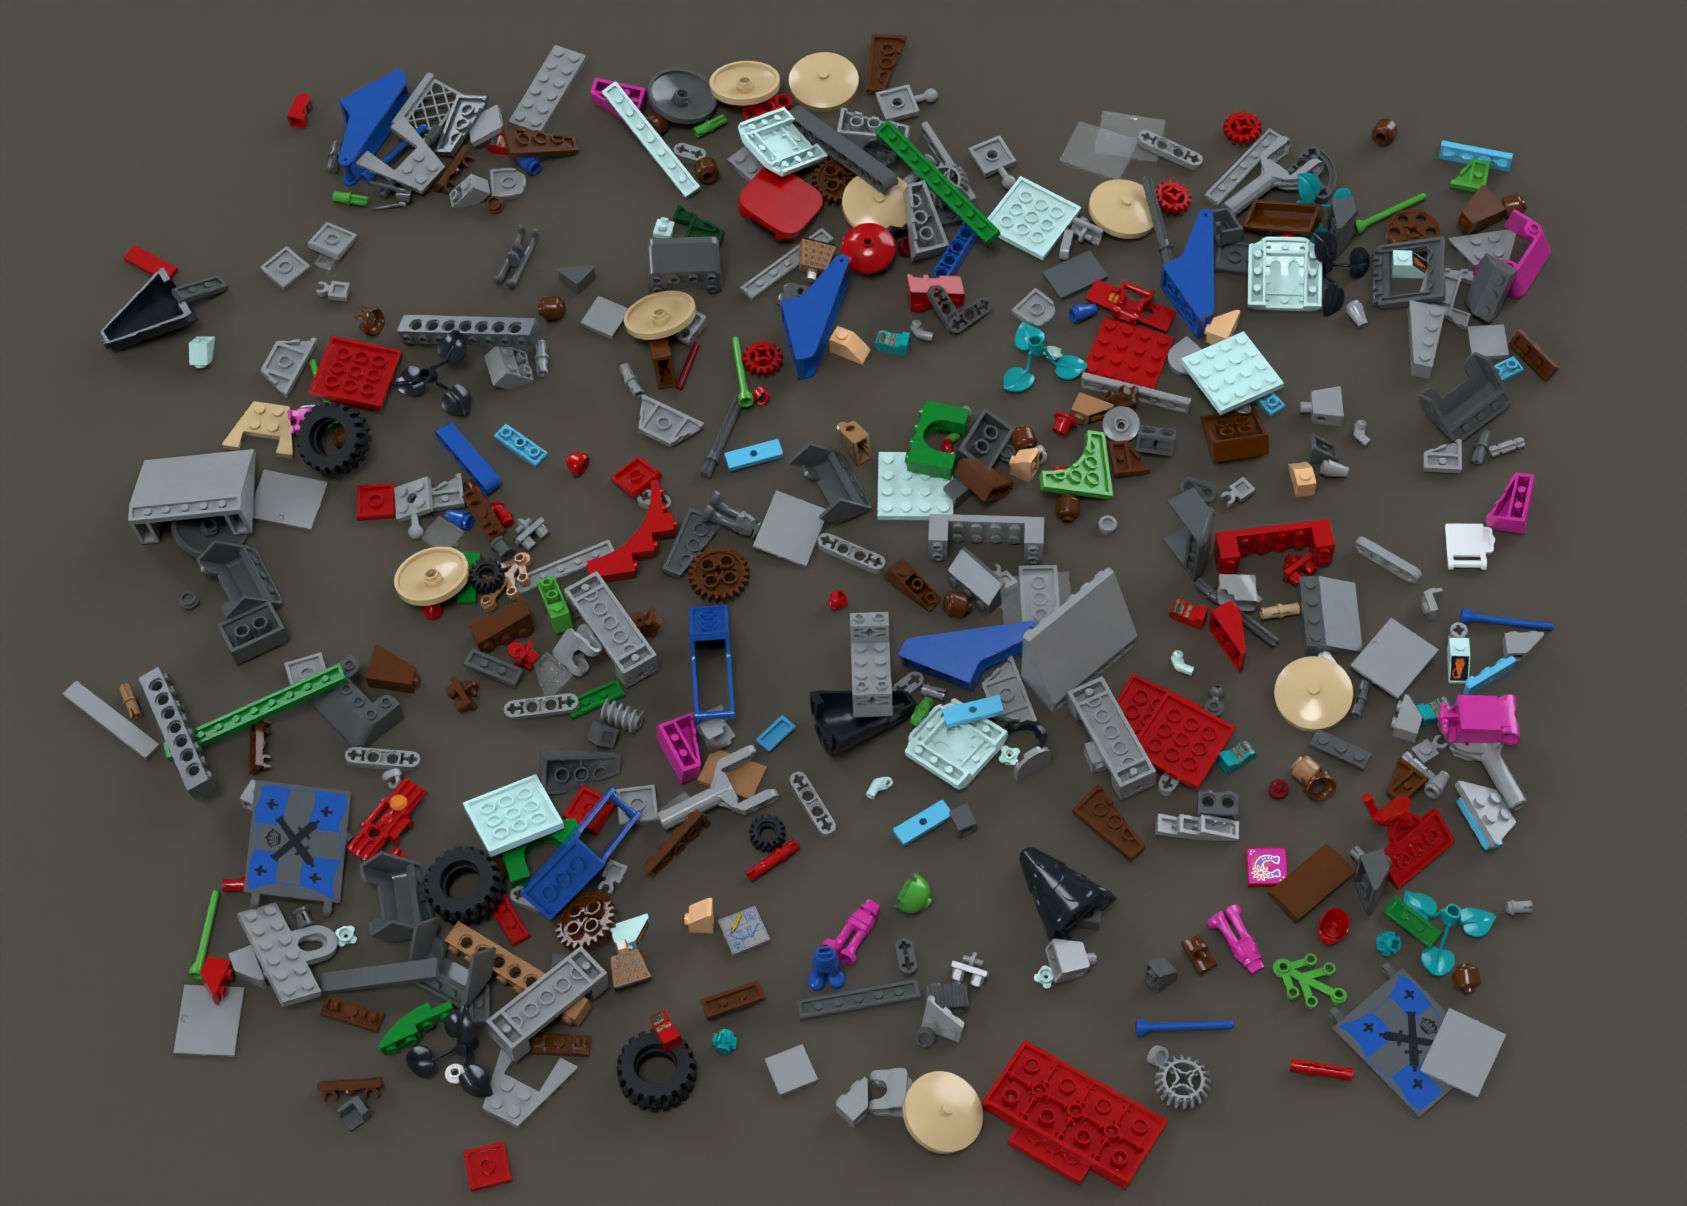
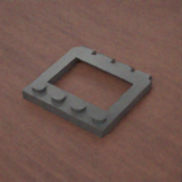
M1444 236L1379 245V248L1372 250V306H1379L1380 309L1407 306L1410 300L1422 303L1445 301ZM1393 250L1413 252L1427 250V291L1391 296V255Z

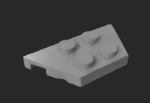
M1507 229L1448 238V245L1450 247L1453 245L1458 250V255L1465 259L1472 269H1476L1485 253L1501 261L1509 260L1516 233Z
M317 338L301 342L300 339L276 341L261 368V373L284 397L288 398L318 343Z
M644 394L642 395L639 433L671 448L704 429L703 422Z
M1010 656L1003 666L998 667L991 677H988L981 683L986 698L1000 695L1004 714L995 716L994 720L1016 723L1026 720L1037 722L1013 656Z
M1458 781L1454 785L1490 846L1495 848L1515 825L1514 817L1497 790Z

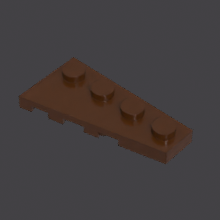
M872 34L866 94H875L876 92L886 90L907 41V36Z
M503 125L501 129L509 158L574 155L579 150L575 136L559 133H552L550 135L539 130L531 132L519 127L511 129L506 125Z
M1100 784L1094 787L1072 809V813L1130 862L1145 849L1143 842L1132 827L1126 823L1123 815L1114 807L1112 800L1109 796H1106Z
M698 809L690 812L685 822L672 832L670 839L663 842L658 848L659 851L647 859L643 869L654 878L672 861L671 856L673 854H680L685 849L686 842L691 839L694 841L699 836L698 831L703 826L707 829L711 823Z

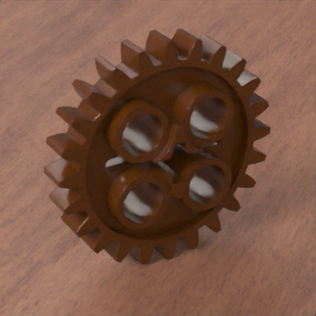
M830 156V161L824 159V164L818 163V168L814 169L812 186L820 192L823 201L828 200V205L834 202L835 206L838 203L842 205L844 190L857 175Z
M713 546L712 551L705 548L706 554L699 552V558L694 557V563H690L688 578L689 583H691V589H695L696 595L701 593V599L707 596L708 602L715 599V602L718 603L719 599H722L726 603V598L728 597L733 601V595L739 597V590L745 592V586L749 585L750 568L747 566V559L743 560V554L738 555L737 550L731 552L730 547L723 550V546H720L719 550H716L715 546Z
M596 890L592 894L586 891L585 896L579 893L578 899L573 897L572 903L568 902L566 904L567 908L561 909L563 914L557 915V918L560 920L555 923L558 927L555 930L558 934L557 938L571 951L573 949L576 950L580 946L586 951L588 947L594 950L595 944L601 946L600 941L602 939L607 941L606 935L613 934L610 928L616 927L613 921L618 920L615 915L618 913L614 908L615 904L607 895L605 896L602 892L598 894Z

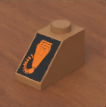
M1079 392L1071 408L1070 416L1078 424L1088 426L1103 421L1105 414L1114 408V404Z

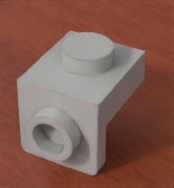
M1430 588L1423 592L1421 608L1423 614L1427 615L1428 620H1434L1437 617L1439 609L1435 601L1441 600L1442 588Z

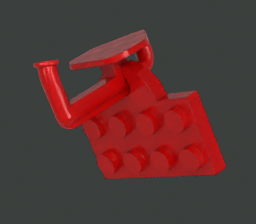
M1364 794L1361 798L1374 822L1382 826H1388L1390 844L1383 850L1385 855H1388L1391 860L1388 878L1394 888L1399 889L1455 842L1438 809L1433 808L1420 818L1419 815L1409 812L1411 805L1409 797H1397L1380 811L1373 801L1372 794Z

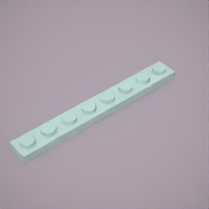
M615 81L602 90L604 97L685 199L700 190L698 183L619 84Z

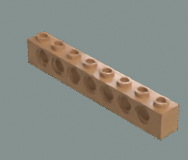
M459 921L444 940L448 946V951L456 956L458 954L462 955L463 959L469 964L472 954L495 947L496 953L492 974L496 976V980L501 984L506 985L508 983L513 986L512 989L518 994L522 993L532 982H536L545 974ZM472 943L470 948H464L466 944ZM505 962L503 967L496 968L499 963ZM521 972L519 977L513 978L515 973ZM581 997L560 1014L562 1016L561 1019L569 1025L573 1023L579 1026L592 1008V1005L587 998Z

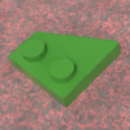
M1472 159L1467 167L1463 168L1454 180L1452 179L1449 188L1476 193L1482 185L1486 186L1490 162Z

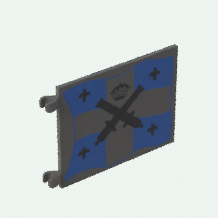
M263 780L255 781L243 893L251 894L250 908L257 909L259 895L323 902L322 916L330 917L332 904H340L351 791Z
M1387 962L1382 966L1381 973L1389 978L1388 981L1345 1017L1336 1007L1329 1011L1328 1017L1336 1023L1332 1030L1420 1118L1454 1089V1087L1448 1086L1446 1083L1420 1072L1447 1012L1403 968L1396 973L1392 965Z

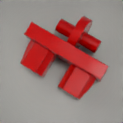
M1310 552L1302 558L1299 555L1295 557L1290 554L1285 557L1286 564L1283 565L1285 577L1282 581L1285 584L1291 582L1297 587L1299 577H1303L1301 575L1303 571L1308 576L1314 575L1317 572V566L1312 561L1313 555Z
M528 641L525 648L519 642H512L508 646V655L516 659L515 666H522L528 671L531 670L539 656V653L531 649L533 646L532 642Z

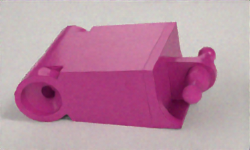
M1509 694L1499 698L1497 696L1457 695L1456 701L1451 707L1447 708L1445 702L1439 704L1441 711L1437 719L1442 727V734L1448 735L1449 743H1497L1500 741L1504 744L1515 745L1521 741L1519 723L1515 716L1517 713L1515 695Z

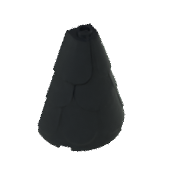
M164 267L156 271L147 283L135 293L129 302L100 331L104 338L101 341L106 349L111 348L113 351L142 343L143 340L160 336L163 333L198 321L189 304L185 301L180 304L171 294L172 289L177 286Z
M817 690L810 692L811 715H815L814 720L816 721L814 727L821 745L830 755L845 751L859 742L873 737L884 729L888 730L912 715L916 707V701L910 696L908 691L892 690L893 716L853 717L852 690Z
M1027 847L1020 853L1019 861L1029 892L1033 895L1049 942L1052 939L1070 940L1071 937L1067 931L1095 906L1104 911L1117 899L1110 890L1067 867L1064 862L1034 847Z

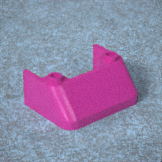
M1514 209L1504 226L1531 242L1518 264L1511 260L1503 261L1518 269L1507 296L1519 300L1525 295L1550 256L1551 248L1541 225ZM1482 259L1480 260L1479 264L1473 272L1474 276L1476 275V272L1482 262Z

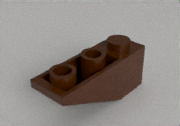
M903 558L896 561L883 574L898 591L928 612L942 599Z

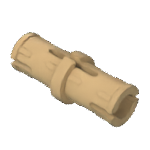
M1298 602L1286 605L1279 603L1276 606L1260 608L1259 614L1262 620L1277 617L1278 619H1283L1284 616L1299 615L1300 606Z

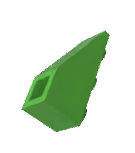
M554 575L536 581L555 634L570 628L573 629L570 612Z

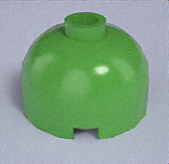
M915 872L912 874L913 880L908 879L897 897L898 900H901L899 905L895 903L896 909L907 914H915L920 912L922 908L927 909L932 901V898L929 897L931 892L929 883Z

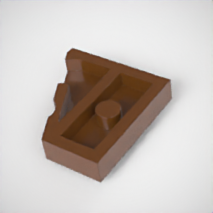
M1127 440L1108 442L1114 478L1150 474V467L1142 462L1141 456L1132 449L1131 444Z
M1400 757L1397 761V767L1393 772L1392 781L1389 783L1387 796L1392 800L1401 796L1411 799L1425 786L1429 778Z

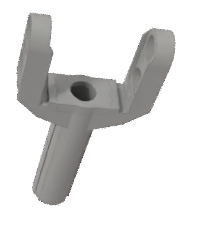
M1282 136L1261 152V175L1224 202L1222 208L1229 207L1231 212L1237 216L1250 206L1254 199L1258 200L1273 187L1284 190H1299L1297 174L1312 173L1318 176L1324 168V163L1317 158L1311 159L1290 175L1287 170L1276 163L1289 152L1292 146V140Z
M1437 720L1439 731L1442 734V727ZM1442 734L1455 757L1467 761L1482 762L1509 811H1518L1527 804V800L1500 755L1504 743L1500 741L1497 743H1469L1466 746L1465 743H1449L1448 735Z
M749 745L719 759L710 788L657 813L663 829L667 831L684 823L687 815L696 809L704 813L719 805L729 808L732 812L746 816L776 801L780 797L777 790L766 789L739 803V799L725 774L751 761L757 754L755 747Z

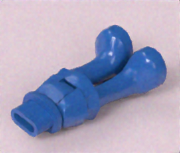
M830 946L819 947L814 952L812 967L814 969L810 972L807 980L808 986L813 991H820L825 987V973H827L828 983L833 989H840L845 985L846 976L838 967L839 958L835 950Z

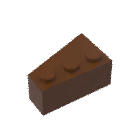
M522 595L517 597V602L509 607L506 604L502 606V611L493 616L489 614L470 625L472 637L480 652H489L495 647L509 644L515 639L527 637L534 632L530 612Z

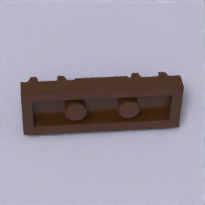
M464 144L458 150L432 190L437 193L442 188V191L447 195L451 192L447 185L453 188L456 183L453 180H448L450 176L454 177L460 170L458 168L459 164L464 169L469 166L465 159L469 162L474 159L472 155L466 154L469 147Z
M1522 329L1518 330L1509 342V345L1545 381L1550 380L1552 375L1558 370L1559 366Z
M475 486L463 494V500L489 542L507 532L479 486Z
M262 720L250 726L249 774L256 775L259 769L268 771L271 765L263 762H268L271 756L267 754L262 755V751L266 747L264 737H269L271 734L270 730L264 728L271 726L272 722L268 720Z
M756 980L701 999L700 1001L707 1020L765 1001V996L759 981Z
M327 996L320 1012L322 1017L374 1033H378L385 1017L384 1012L331 996Z
M536 1033L529 1039L531 1050L528 1054L590 1057L591 1036Z
M382 1077L320 1081L317 1084L318 1091H324L322 1093L323 1101L327 1100V1093H332L333 1099L336 1101L338 1099V1092L336 1090L344 1091V1094L357 1093V1090L364 1088V1099L368 1098L369 1090L374 1091L375 1098H378L380 1094L378 1088L382 1085Z

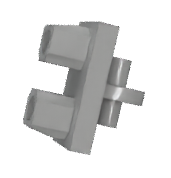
M1083 216L1081 218L1074 217L1071 230H1074V236L1079 237L1078 242L1088 241L1099 246L1104 229L1089 223V220Z
M540 517L529 526L532 523L530 518L525 521L519 518L516 521L518 527L515 531L518 534L521 531L523 533L516 538L514 544L517 547L521 545L525 550L529 551L536 544L530 537L532 534H535L540 540L548 534L549 531L543 524L545 520Z
M973 952L971 957L964 955L963 961L968 962L969 965L957 961H952L951 967H953V980L963 982L965 973L968 972L973 974L970 985L981 988L985 978L988 979L989 972L974 967L975 965L982 967L984 962L977 959L978 953Z

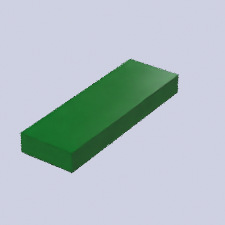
M461 552L466 557L470 569H472V564L476 565V560L481 561V552ZM468 578L465 586L457 593V604L476 605L477 592L472 587L470 578Z
M615 679L577 696L580 701V707L576 712L569 713L572 720H575L602 708L608 698H610L609 704L614 700L618 701L625 698V693L618 680ZM570 699L569 703L565 704H567L569 707H572V703L575 702L572 699Z
M1396 896L1383 910L1387 916L1430 949L1444 934Z

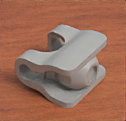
M581 624L576 632L572 628L567 629L552 652L553 656L566 666L573 675L581 677L589 670V664L585 660L584 653L591 657L597 656L602 650V645L594 636L591 628L587 624Z
M904 1068L872 1071L870 1074L871 1083L877 1087L887 1088V1092L882 1098L873 1099L869 1102V1113L875 1116L903 1117L902 1105L904 1096L912 1085V1080L908 1077L907 1070Z

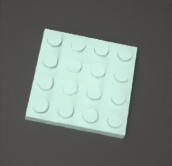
M1020 176L987 219L1000 231L1001 235L998 238L1044 261L1064 235L1065 229H1068L1073 223L1074 217L1080 214L1081 207Z
M1244 331L1181 358L1182 366L1220 415L1283 388L1284 382Z
M879 452L878 520H929V514H953V499L943 491V487L953 480V475L952 479L948 480L907 471V463H905L907 452Z
M536 774L463 802L467 815L491 857L564 828L562 819Z

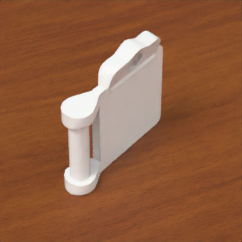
M1446 524L1445 537L1448 570H1453L1454 568H1481V570H1486V554L1491 555L1494 550L1495 537L1492 534V529L1484 527L1483 524ZM1453 557H1480V560H1454Z

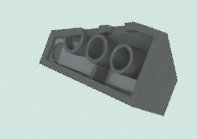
M560 749L539 750L538 769L540 782L547 794H563L570 789L580 788L582 785L585 786V784L595 780L599 781L619 774L621 754Z

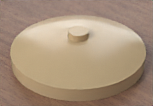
M830 52L814 53L802 58L794 65L789 75V89L794 100L802 107L816 112H831L841 109L854 99L859 88V76L855 66L847 58Z
M739 61L724 65L717 69L710 77V91L716 99L731 105H753L772 98L780 88L779 73L770 65L756 61Z
M856 176L849 182L843 193L842 211L844 217L852 227L862 223H876L885 228H888L890 225L903 227L907 224L903 195L907 184L897 177L898 184L881 193Z
M1123 179L1109 180L1098 185L1092 192L1088 204L1089 214L1093 222L1098 227L1104 229V232L1118 238L1135 239L1143 237L1154 230L1146 195L1141 184Z
M661 291L645 296L626 311L624 316L626 330L631 336L643 340L660 339L676 334L687 327L695 318V302L689 294L681 291Z
M443 546L427 548L413 554L400 565L394 577V585L399 597L403 601L416 606L434 605L450 599L465 586L469 578L470 567L464 554L457 549Z
M1310 656L1291 662L1281 671L1276 680L1274 699L1280 715L1293 727L1308 732H1316L1317 729L1325 731L1338 725L1349 713L1353 701V687L1349 676L1337 663L1323 657Z
M944 1071L927 1073L913 1082L904 1096L902 1112L905 1125L914 1140L929 1151L939 1154L957 1153L973 1143L981 1131L983 1109L980 1099L968 1082L953 1073Z

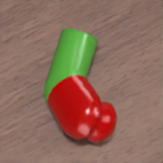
M953 432L943 438L941 451L946 453L954 452L951 446L960 439V435Z

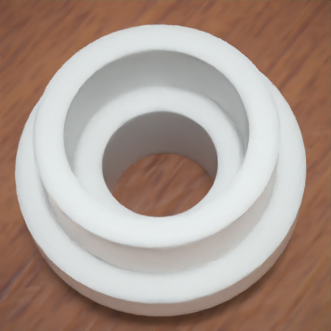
M451 1064L447 1067L445 1077L449 1083H460L459 1076L465 1072L463 1066ZM453 1071H458V1072H459V1073H458L457 1075H455V1076L452 1075V1072H453Z

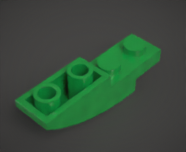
M448 1001L435 1008H432L429 1002L416 1008L389 1030L379 1044L380 1050L384 1055H391L405 1046L416 1044L418 1040L423 1039L420 1031L430 1030L434 1025L444 1022L445 1017L454 1011L455 1007L451 1001Z

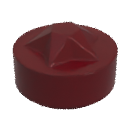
M903 238L897 243V250L903 257L910 256L908 238Z
M1281 779L1273 780L1269 785V795L1275 800H1282L1287 797L1289 786Z

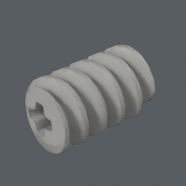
M610 698L605 701L600 716L602 722L608 721L609 725L615 724L617 728L622 726L624 731L629 729L630 733H635L641 727L645 716L644 711L637 715L638 709L636 708L631 713V706H627L624 710V703L616 707V700L612 704H609Z

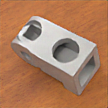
M696 311L693 321L677 333V340L687 346H692L701 332L709 326L707 316Z

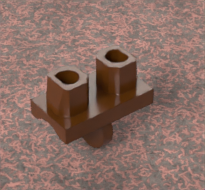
M1122 385L1118 388L1117 393H1114L1112 390L1106 392L1104 401L1114 404V407L1124 406L1134 411L1138 403L1135 394L1139 388L1136 386L1128 388Z
M650 607L646 616L642 612H634L630 617L637 628H641L640 632L643 636L648 635L655 638L657 631L661 627L663 617L654 614L655 608Z
M455 676L450 679L452 684L445 691L451 699L456 698L458 695L461 697L453 703L456 710L463 713L468 709L472 711L478 709L473 698L478 696L476 692L479 689L478 683L470 682L469 679L463 683L458 681Z
M1200 934L1181 942L1183 949L1199 974L1217 966L1216 960Z

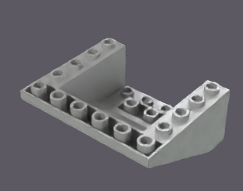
M249 449L144 460L129 504L128 522L140 543L160 542L161 526L159 522L223 515L234 535L252 533L255 450Z
M1109 567L1104 571H1099L1090 583L1086 582L1079 592L1071 594L1063 605L1055 607L1052 614L1047 618H1042L1035 628L1027 630L1023 635L1021 680L1025 689L1052 714L1068 702V691L1095 680L1137 645L1138 635L1114 571Z

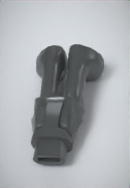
M715 490L701 517L703 521L722 524L731 528L732 532H738V534L752 539L757 537L761 528V521L757 524L758 521L744 510L741 511L725 504L722 501V493L718 490ZM716 511H719V512H721V513H723V514H726V515H728V516H731V517L735 518L736 520H732V519H730V518H727V517H725V516H723V515L717 513Z

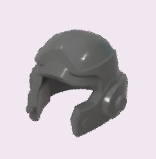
M877 137L868 140L864 144L863 150L890 169L896 161V154L884 142L879 143L880 141Z

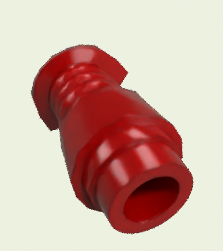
M500 501L492 502L491 507L503 526L506 528L512 526L514 523L513 516L504 508V503Z

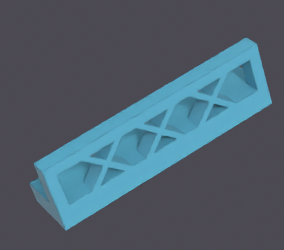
M1442 140L1438 159L1468 164L1472 159L1489 161V168L1509 172L1513 154Z

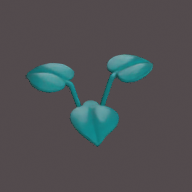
M1312 173L1297 174L1301 200H1298L1296 203L1315 204L1313 201L1316 200V196L1321 191L1320 179ZM1347 188L1338 189L1334 195V199L1353 197ZM1321 205L1322 208H1330V205ZM1320 223L1317 229L1314 231L1328 232L1326 228H1323L1322 223ZM1312 233L1311 235H1309V242L1315 244L1314 235Z
M1023 321L1015 335V346L1021 351L1029 350L1027 369L1024 370L1021 367L1009 369L1003 378L1004 389L1010 392H1022L1029 389L1035 380L1034 375L1028 373L1032 356H1040L1043 352H1045L1051 363L1056 367V375L1064 380L1078 377L1087 369L1088 365L1082 359L1072 355H1063L1061 358H1058V363H1056L1048 352L1047 347L1043 346L1045 340L1044 333Z
M1407 890L1403 896V902L1426 920L1428 918L1433 920L1442 915V922L1446 925V929L1439 948L1433 946L1432 949L1426 947L1421 953L1423 966L1435 976L1448 974L1455 964L1454 954L1450 950H1443L1451 926L1456 925L1458 922L1459 925H1463V931L1469 936L1482 937L1488 933L1496 919V915L1477 908H1464L1461 910L1456 904H1449L1445 909H1441L1440 912L1436 913L1437 905L1431 897Z

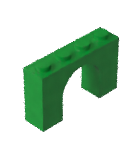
M926 400L924 407H920V421L915 423L914 433L916 434L915 437H911L909 444L911 450L905 456L907 471L951 480L956 465V454L934 450L924 440L929 434L941 430L965 435L969 422V409Z
M576 818L562 820L564 824L563 829L502 852L512 889L517 886L524 887L530 880L526 865L529 852L541 844H553L559 847L577 826Z

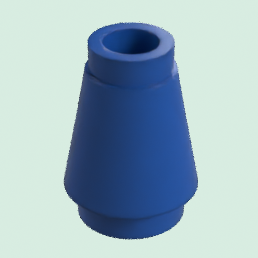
M516 157V161L527 174L536 175L540 171L541 164L538 159L534 157Z
M1094 303L1073 305L1069 308V317L1072 322L1079 323L1097 314V307Z
M448 509L445 513V520L462 530H469L474 523V517L470 512Z

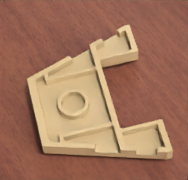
M253 401L223 441V449L239 451L244 435L280 440L276 451L277 457L293 459V439L290 432V425L292 424L290 419H288L287 413L290 407Z

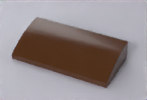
M1254 199L1243 224V229L1311 235L1319 226L1324 216V211L1321 204Z
M1325 844L1272 888L1268 894L1295 923L1356 870L1336 850Z

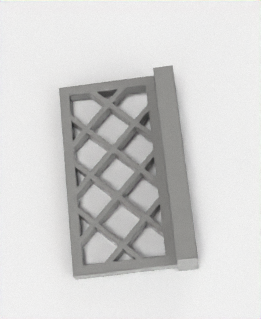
M428 72L393 119L392 125L403 115L410 124H414L415 130L418 128L416 123L426 122L427 129L423 133L430 131L432 127H430L429 121L438 119V126L443 127L447 122L454 101L448 102L447 96L464 94L434 79V75ZM434 86L442 89V93L433 94L432 89ZM444 97L446 103L436 104L435 98ZM432 99L433 105L424 106V100ZM447 107L448 112L439 115L438 108ZM435 109L436 115L427 117L426 111ZM423 111L424 117L415 119L414 114Z

